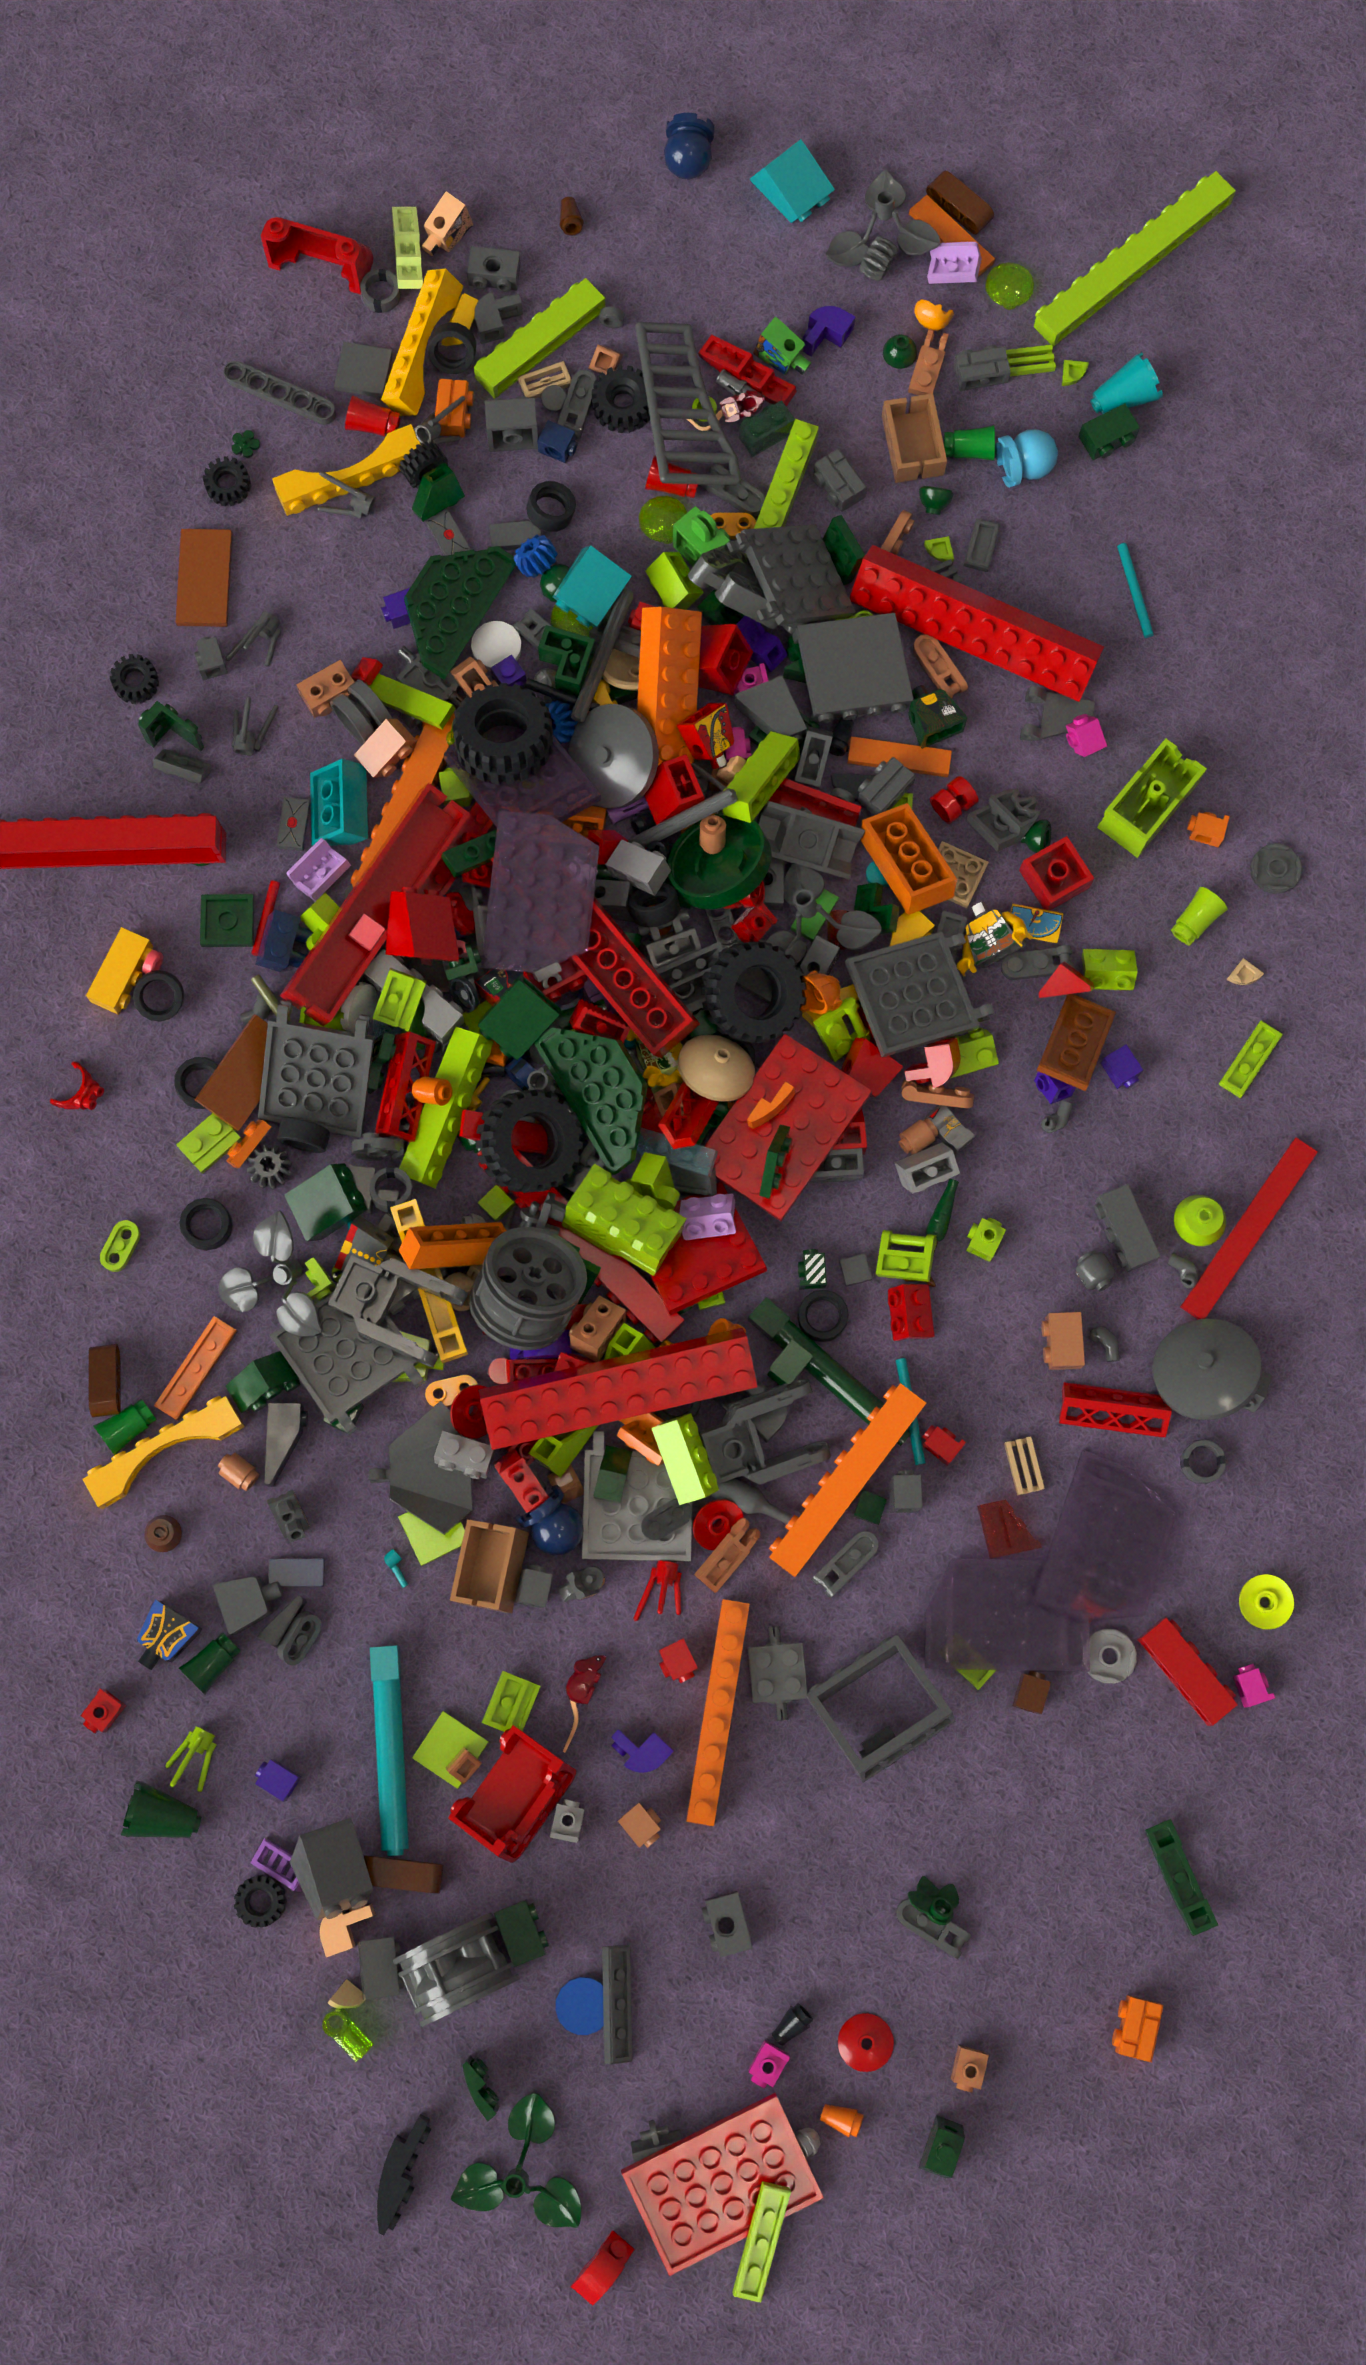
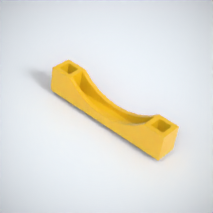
M446 268L427 271L390 376L385 385L381 400L394 412L400 413V416L417 415L425 395L423 364L428 339L440 318L448 311L456 308L463 289V285Z
M410 424L389 432L379 447L361 462L345 469L325 473L352 488L357 489L362 486H369L374 481L385 477H392L397 472H400V462L405 460L403 456L405 454L409 455V450L411 448L413 450L416 449V445L420 444ZM295 469L272 478L275 491L287 516L293 513H300L308 507L323 504L331 498L349 493L315 472Z
M905 911L898 918L896 932H892L890 946L931 935L935 925L920 911L910 915ZM854 985L841 988L839 998L841 1000L849 997L854 998L858 1005V1011L861 1005L859 1004L860 1000ZM811 1011L802 1013V1017L814 1028L813 1022L823 1015Z
M416 1199L390 1207L402 1242L409 1227L425 1226ZM440 1268L419 1269L443 1280ZM418 1288L442 1363L468 1355L451 1302Z
M217 1396L206 1403L207 1407L199 1412L195 1409L182 1417L183 1421L175 1426L171 1423L159 1430L160 1434L152 1439L146 1437L135 1444L136 1448L130 1452L122 1451L111 1458L112 1462L106 1466L98 1465L87 1472L88 1476L82 1480L97 1507L105 1509L127 1496L131 1484L139 1471L151 1458L164 1449L192 1439L223 1440L244 1428L245 1426L230 1399L226 1396L223 1398Z

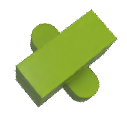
M326 893L321 895L300 916V920L313 932L306 941V946L310 951L340 908Z
M644 1152L632 1178L627 1179L626 1183L633 1186L639 1194L643 1196L648 1195L655 1199L658 1205L666 1210H673L680 1197V1193L674 1187L667 1158Z

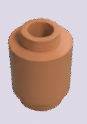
M710 815L700 822V845L709 854L719 853L726 843V822L719 816Z
M926 1118L923 1121L918 1120L900 1133L901 1140L898 1142L905 1153L916 1154L933 1143L939 1132L933 1122Z
M236 1452L232 1455L226 1454L218 1464L220 1468L219 1475L239 1490L244 1489L248 1491L260 1476L256 1472V1467Z

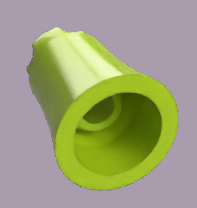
M1199 887L1190 904L1176 920V924L1171 931L1179 941L1190 946L1228 908L1224 901L1215 893L1205 887Z

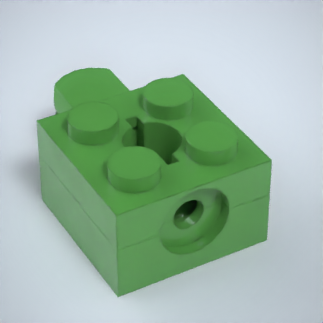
M696 506L673 525V547L692 566L695 565L703 553L727 545L730 541L727 532L722 528L718 529L714 519L704 510L700 511Z

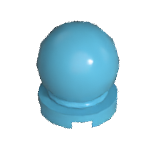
M1028 429L1018 434L1014 440L1009 435L999 437V442L995 444L998 466L1003 465L1007 476L1002 477V479L1009 488L1019 485L1022 477L1027 480H1038L1048 475L1057 463L1058 449L1054 439L1048 433L1038 429Z

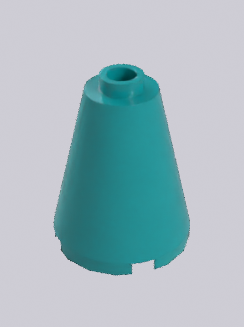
M1142 352L1135 355L1092 393L1093 399L1090 402L1096 413L1101 412V414H1104L1124 403L1128 408L1157 401L1163 397L1162 390L1157 392L1155 386L1160 383L1149 360L1147 358L1142 360Z

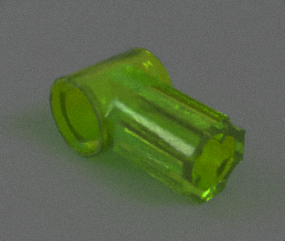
M333 2007L328 2010L322 2022L324 2032L332 2037L356 2063L369 2051L374 2043L353 2022L344 2008L337 2009ZM332 2015L340 2016L344 2023L343 2026L338 2029L332 2028L328 2021L329 2017Z

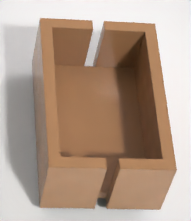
M933 393L911 397L909 414H905L906 398L884 401L882 420L895 483L917 480L920 474L922 479L944 476L947 458Z
M467 1519L450 1601L512 1614L529 1532L514 1527L493 1525Z

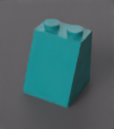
M802 139L750 178V181L790 223L796 219L802 222L812 214L810 209L814 205L820 208L830 200L828 195L835 190Z
M591 545L584 547L554 593L553 598L557 600L555 605L566 613L569 610L578 616L576 620L586 628H589L590 625L597 627L632 576Z

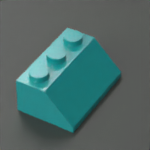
M340 759L311 772L312 846L320 838L326 840L329 846L354 845L368 839L367 776L364 766L346 759Z

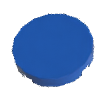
M577 1977L569 1980L561 1988L556 1998L555 2011L559 2022L566 2030L576 2035H589L599 2031L604 2026L603 1984L600 1981L591 1977Z

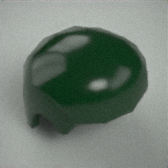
M554 564L550 566V569L544 571V574L541 576L540 587L542 593L551 602H557L553 595L570 569L566 565Z

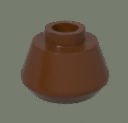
M160 1515L154 1517L145 1528V1541L154 1551H171L181 1540V1526L171 1516Z

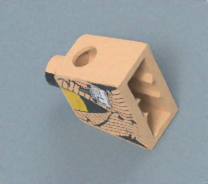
M447 191L424 224L428 238L421 247L431 256L440 247L450 252L473 226L466 205Z

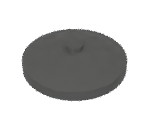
M605 704L596 707L587 713L584 722L578 723L571 737L568 751L571 778L579 793L596 806L623 808L635 803L650 788L658 767L659 750L654 730L648 720L632 707L620 704Z
M1199 1319L1177 1327L1162 1340L1155 1352L1152 1372L1160 1397L1171 1409L1192 1419L1215 1420L1236 1413L1250 1402L1260 1386L1262 1362L1255 1342L1243 1329L1224 1320Z

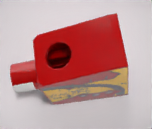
M708 703L678 723L677 728L694 759L710 760L712 768L717 769L726 765L727 762L723 751L731 747L735 740L727 704Z

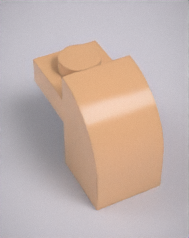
M372 1904L364 1905L355 1910L349 1908L348 1913H345L344 1910L340 1915L332 1919H327L326 1917L322 1919L320 1939L326 1957L356 1946L349 1925L376 1915Z

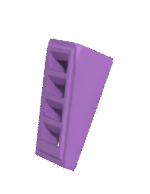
M264 1838L251 1864L293 1891L302 1892L297 1877H295L294 1881L292 1880L295 1875L292 1866L286 1876L282 1874L293 1853ZM271 1849L274 1852L266 1865L262 1862ZM281 1855L283 1858L277 1869L274 1870L273 1866Z

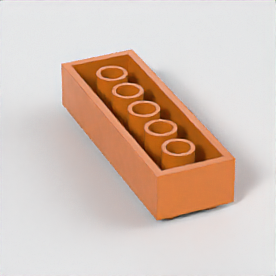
M668 607L642 608L637 711L648 720L656 735L659 750L658 766L662 762L687 754L690 763H694V758L683 740L677 724L697 711L702 612Z

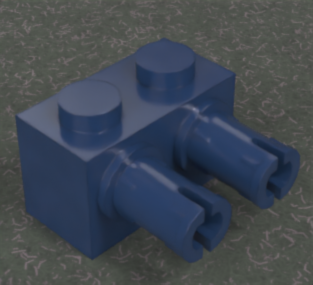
M274 910L267 918L255 965L281 972L289 965L299 968L307 955L294 951L293 944L295 941L306 944L308 937L313 932L300 926V917Z

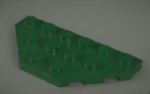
M499 546L488 547V549L480 551L455 552L453 555L430 556L404 597L423 667L445 680L516 566V562L513 559L514 556Z
M552 1027L538 1038L534 1045L572 1110L579 1118V1122L611 1175H616L636 1159L648 1084L621 1040Z

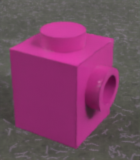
M1082 714L1073 718V722L1066 725L1068 734H1066L1067 741L1076 754L1086 757L1107 747L1098 718Z

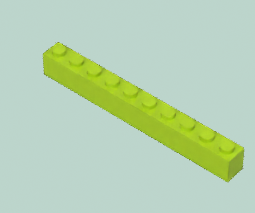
M1217 171L1209 177L1204 176L1201 178L1193 190H1186L1180 196L1178 202L1174 205L1169 204L1166 206L1158 218L1150 219L1138 234H1131L1122 247L1114 248L1108 254L1107 259L1102 263L1100 261L1095 263L1089 273L1084 277L1079 276L1067 291H1060L1051 304L1048 306L1043 305L1035 314L1036 319L1033 327L1052 347L1057 345L1232 203L1236 190Z

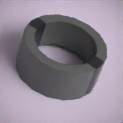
M375 269L368 272L361 281L362 300L371 311L378 313L388 312L398 305L401 293L400 289H398L397 277L392 272L385 269ZM384 281L390 283L394 287V291L388 298L376 300L367 294L368 288L373 283Z
M383 1168L376 1172L370 1180L369 1190L372 1203L383 1212L392 1213L390 1207L412 1200L413 1189L410 1177L399 1168ZM387 1178H397L406 1185V1192L397 1201H384L376 1194V1187L381 1181Z
M1200 1440L1193 1442L1184 1449L1180 1458L1182 1473L1188 1480L1195 1484H1207L1217 1480L1223 1474L1226 1468V1458L1224 1451L1219 1445L1209 1440ZM1197 1447H1205L1216 1456L1217 1469L1210 1477H1200L1190 1468L1189 1456L1192 1450Z

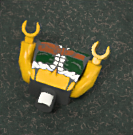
M985 902L974 905L971 909L976 920L970 922L965 927L967 932L964 936L966 943L963 944L962 959L957 963V969L961 975L965 977V972L968 969L975 973L977 969L974 966V962L977 966L987 968L1025 947L1027 944L1024 938L1027 937L1031 940L1033 936L1027 931L1023 919L1009 911L1003 912L999 909L989 911Z

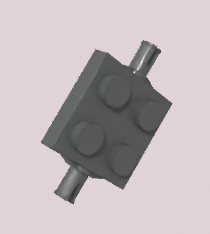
M403 646L402 650L399 649L398 655L408 663L405 669L396 677L398 682L446 702L451 701L457 707L461 706V702L464 699L457 694L461 686L451 672L443 680L422 666L419 653L414 655L406 646ZM454 664L451 670L457 667V665Z
M773 1626L768 1627L770 1643L762 1647L748 1648L753 1703L768 1702L776 1704L777 1721H782L781 1710L783 1712V1720H789L787 1703L797 1699H808L806 1696L808 1690L803 1643L787 1644L781 1642L780 1626H774L775 1637Z

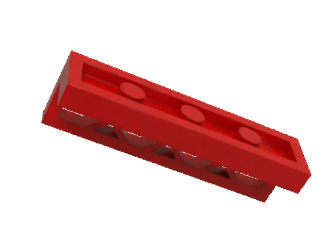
M786 778L768 800L798 810L804 807L810 810L812 814L854 827L857 824L862 807Z
M406 1032L395 1036L394 1044H396V1050L393 1058L390 1059L375 1133L379 1134V1137L382 1138L394 1136L408 1142H415L423 1103L415 1099L414 1106L409 1109L405 1102V1097L407 1093H412V1086L414 1084L410 1076L411 1069L416 1067L420 1078L429 1077L436 1041L413 1032ZM417 1042L426 1046L424 1057L419 1059L415 1051ZM406 1117L409 1123L408 1133L399 1131L400 1120Z
M684 1081L658 1124L673 1149L696 1145L719 1101L705 1098L694 1091L693 1098L691 1099L690 1087ZM682 1102H683V1109H684V1114H683V1116H681V1105H680ZM672 1119L674 1121V1131L669 1125Z
M1064 1382L1059 1423L1166 1438L1172 1409L1162 1400L1160 1395ZM1068 1406L1080 1408L1083 1413L1077 1417L1067 1416ZM1098 1411H1106L1110 1416L1104 1420H1097L1093 1414ZM1128 1414L1133 1415L1137 1420L1126 1424L1122 1423L1119 1418ZM1152 1418L1163 1419L1161 1428L1149 1427L1146 1422Z

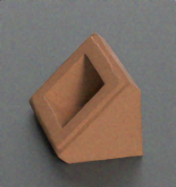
M463 1747L446 1767V1770L462 1784H465L482 1763Z

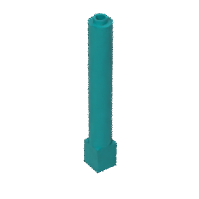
M400 1646L370 1647L381 1851H387V1856L404 1855V1849H409L400 1683Z

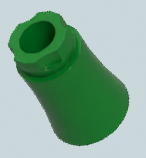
M994 425L976 429L954 430V433L944 432L946 457L954 456V458L994 461Z
M140 1399L134 1405L130 1404L124 1408L120 1414L113 1415L93 1425V1427L111 1452L116 1455L135 1437L149 1428L147 1425L152 1424L157 1419L144 1401Z

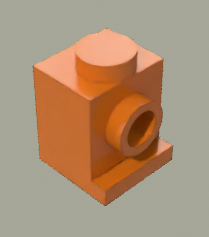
M1199 812L1197 816L1191 815L1187 830L1191 831L1189 839L1219 847L1224 839L1230 816L1224 815L1221 819L1210 812Z

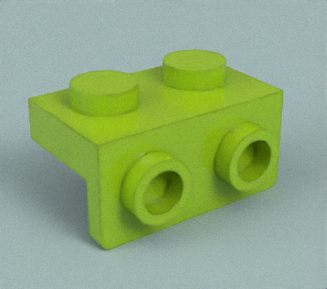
M1083 949V976L1094 983V989L1134 990L1138 972L1135 950Z
M978 1028L962 1036L950 1037H957L961 1055L960 1066L951 1078L999 1064L993 1035L987 1029Z

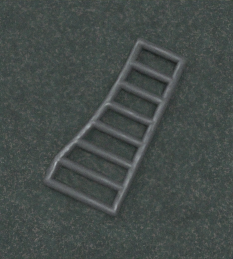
M638 322L635 328L660 481L667 484L739 485L741 483L738 457L728 441L707 395L696 353L692 326L690 324ZM646 333L683 334L685 345L648 343ZM650 354L687 355L689 366L651 365ZM653 375L690 376L693 379L695 388L655 386ZM657 397L699 398L702 409L658 408ZM660 418L707 420L712 431L662 429ZM664 440L718 441L724 453L665 451ZM667 462L729 463L730 475L669 473Z

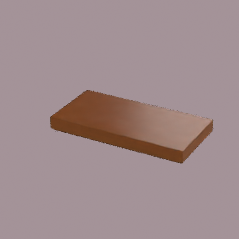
M181 529L176 606L177 626H228L232 530Z
M1067 994L1036 1071L1086 1091L1116 1012L1077 995Z
M253 1015L195 1098L196 1102L236 1131L241 1129L260 1101L268 1023L257 1015Z

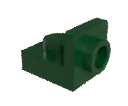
M467 943L465 948L469 959L464 960L463 957H459V961H448L449 965L445 966L448 980L478 972L477 964L482 962L477 948L472 949L471 944Z

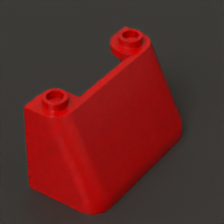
M279 217L269 219L261 233V240L269 268L280 271L282 265L286 262L291 261L296 264L301 253L342 265L341 275L343 278L348 279L349 291L361 294V281L370 272L374 260L369 246L345 236Z
M514 1725L502 1734L499 1742L501 1743L500 1750L503 1753L472 1798L458 1799L451 1807V1814L448 1817L449 1820L496 1856L510 1863L518 1860L576 1776V1769Z

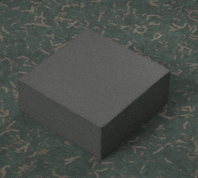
M865 1254L839 1260L846 1287L872 1280Z

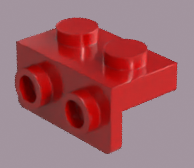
M569 954L557 960L562 971L558 972L562 981L557 983L555 977L548 978L547 984L549 988L545 989L541 985V981L538 982L532 974L528 975L531 983L554 1003L560 1000L564 993L570 990L575 992L581 989L585 982L588 981L587 975Z
M902 1284L888 1289L893 1340L901 1341L904 1339H929L935 1337L929 1285Z

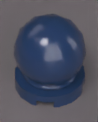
M679 113L674 115L672 121H667L666 136L668 140L664 148L665 164L678 178L687 180L697 178L708 169L712 159L711 142L714 139L715 132L714 124L710 119L707 118L705 122L697 119L696 113Z
M554 1485L551 1488L553 1492L548 1494L549 1498L530 1512H525L522 1516L520 1514L516 1515L515 1520L521 1528L531 1526V1537L535 1545L542 1552L556 1556L565 1555L576 1548L582 1539L584 1527L579 1512L571 1504L561 1502L565 1494L558 1485Z

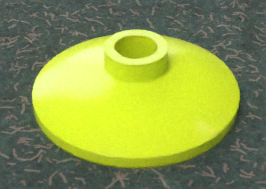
M1263 1574L1255 1576L1245 1583L1240 1592L1239 1606L1244 1618L1253 1626L1260 1629H1275L1285 1624L1292 1615L1294 1598L1291 1589L1282 1579L1273 1575ZM1262 1597L1267 1598L1269 1601V1605L1266 1608L1260 1605Z

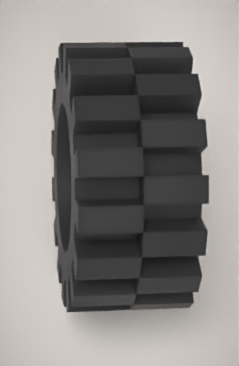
M426 441L423 442L422 446L420 444L416 445L414 450L411 448L409 450L410 454L403 456L405 460H401V466L399 467L409 484L413 488L417 487L419 489L423 475L443 463L448 466V459L436 443L434 444L432 441L428 443Z
M224 456V461L222 462L220 458H216L217 464L215 465L211 461L208 464L210 469L205 468V475H203L204 486L210 499L213 498L216 504L220 502L221 506H226V502H229L230 506H234L233 501L237 500L239 504L242 502L241 497L246 499L248 496L247 491L250 492L251 482L241 461L238 463L237 459L233 457L229 461L228 456ZM230 474L236 478V484L231 488L223 489L218 486V480L223 475Z
M129 654V659L127 660L125 656L121 657L122 662L116 661L114 663L116 668H111L110 671L112 674L110 681L119 698L122 697L125 702L130 700L131 704H136L137 700H139L140 704L144 703V698L146 697L150 700L152 698L151 693L156 694V686H159V677L153 664L150 663L149 659L146 657L143 659L142 655L137 654V658L133 654ZM134 671L141 672L144 675L142 684L137 687L126 685L125 679L129 673Z
M258 1875L245 1880L238 1887V1892L234 1896V1909L237 1910L236 1915L243 1920L244 1924H249L254 1928L266 1927L276 1922L284 1913L285 1904L287 1903V1898H285L286 1892L281 1887V1883L273 1877ZM257 1890H264L270 1895L271 1905L265 1912H256L250 1905L251 1895Z

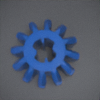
M537 534L532 539L528 538L525 543H521V547L516 549V555L513 559L522 574L526 577L532 576L535 578L539 574L543 575L544 571L550 569V566L556 562L555 558L558 553L552 542L545 535L539 536Z
M558 700L546 703L545 706L549 708L551 714L553 745L569 742L574 734V725L578 723V721L572 719L571 713L573 710L570 711V704H562Z

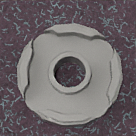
M1103 1629L1093 1633L1085 1641L1082 1649V1662L1086 1672L1093 1679L1101 1683L1115 1684L1125 1680L1133 1672L1137 1663V1651L1125 1633L1116 1629ZM1106 1648H1111L1116 1652L1117 1658L1113 1664H1107L1102 1659V1653Z

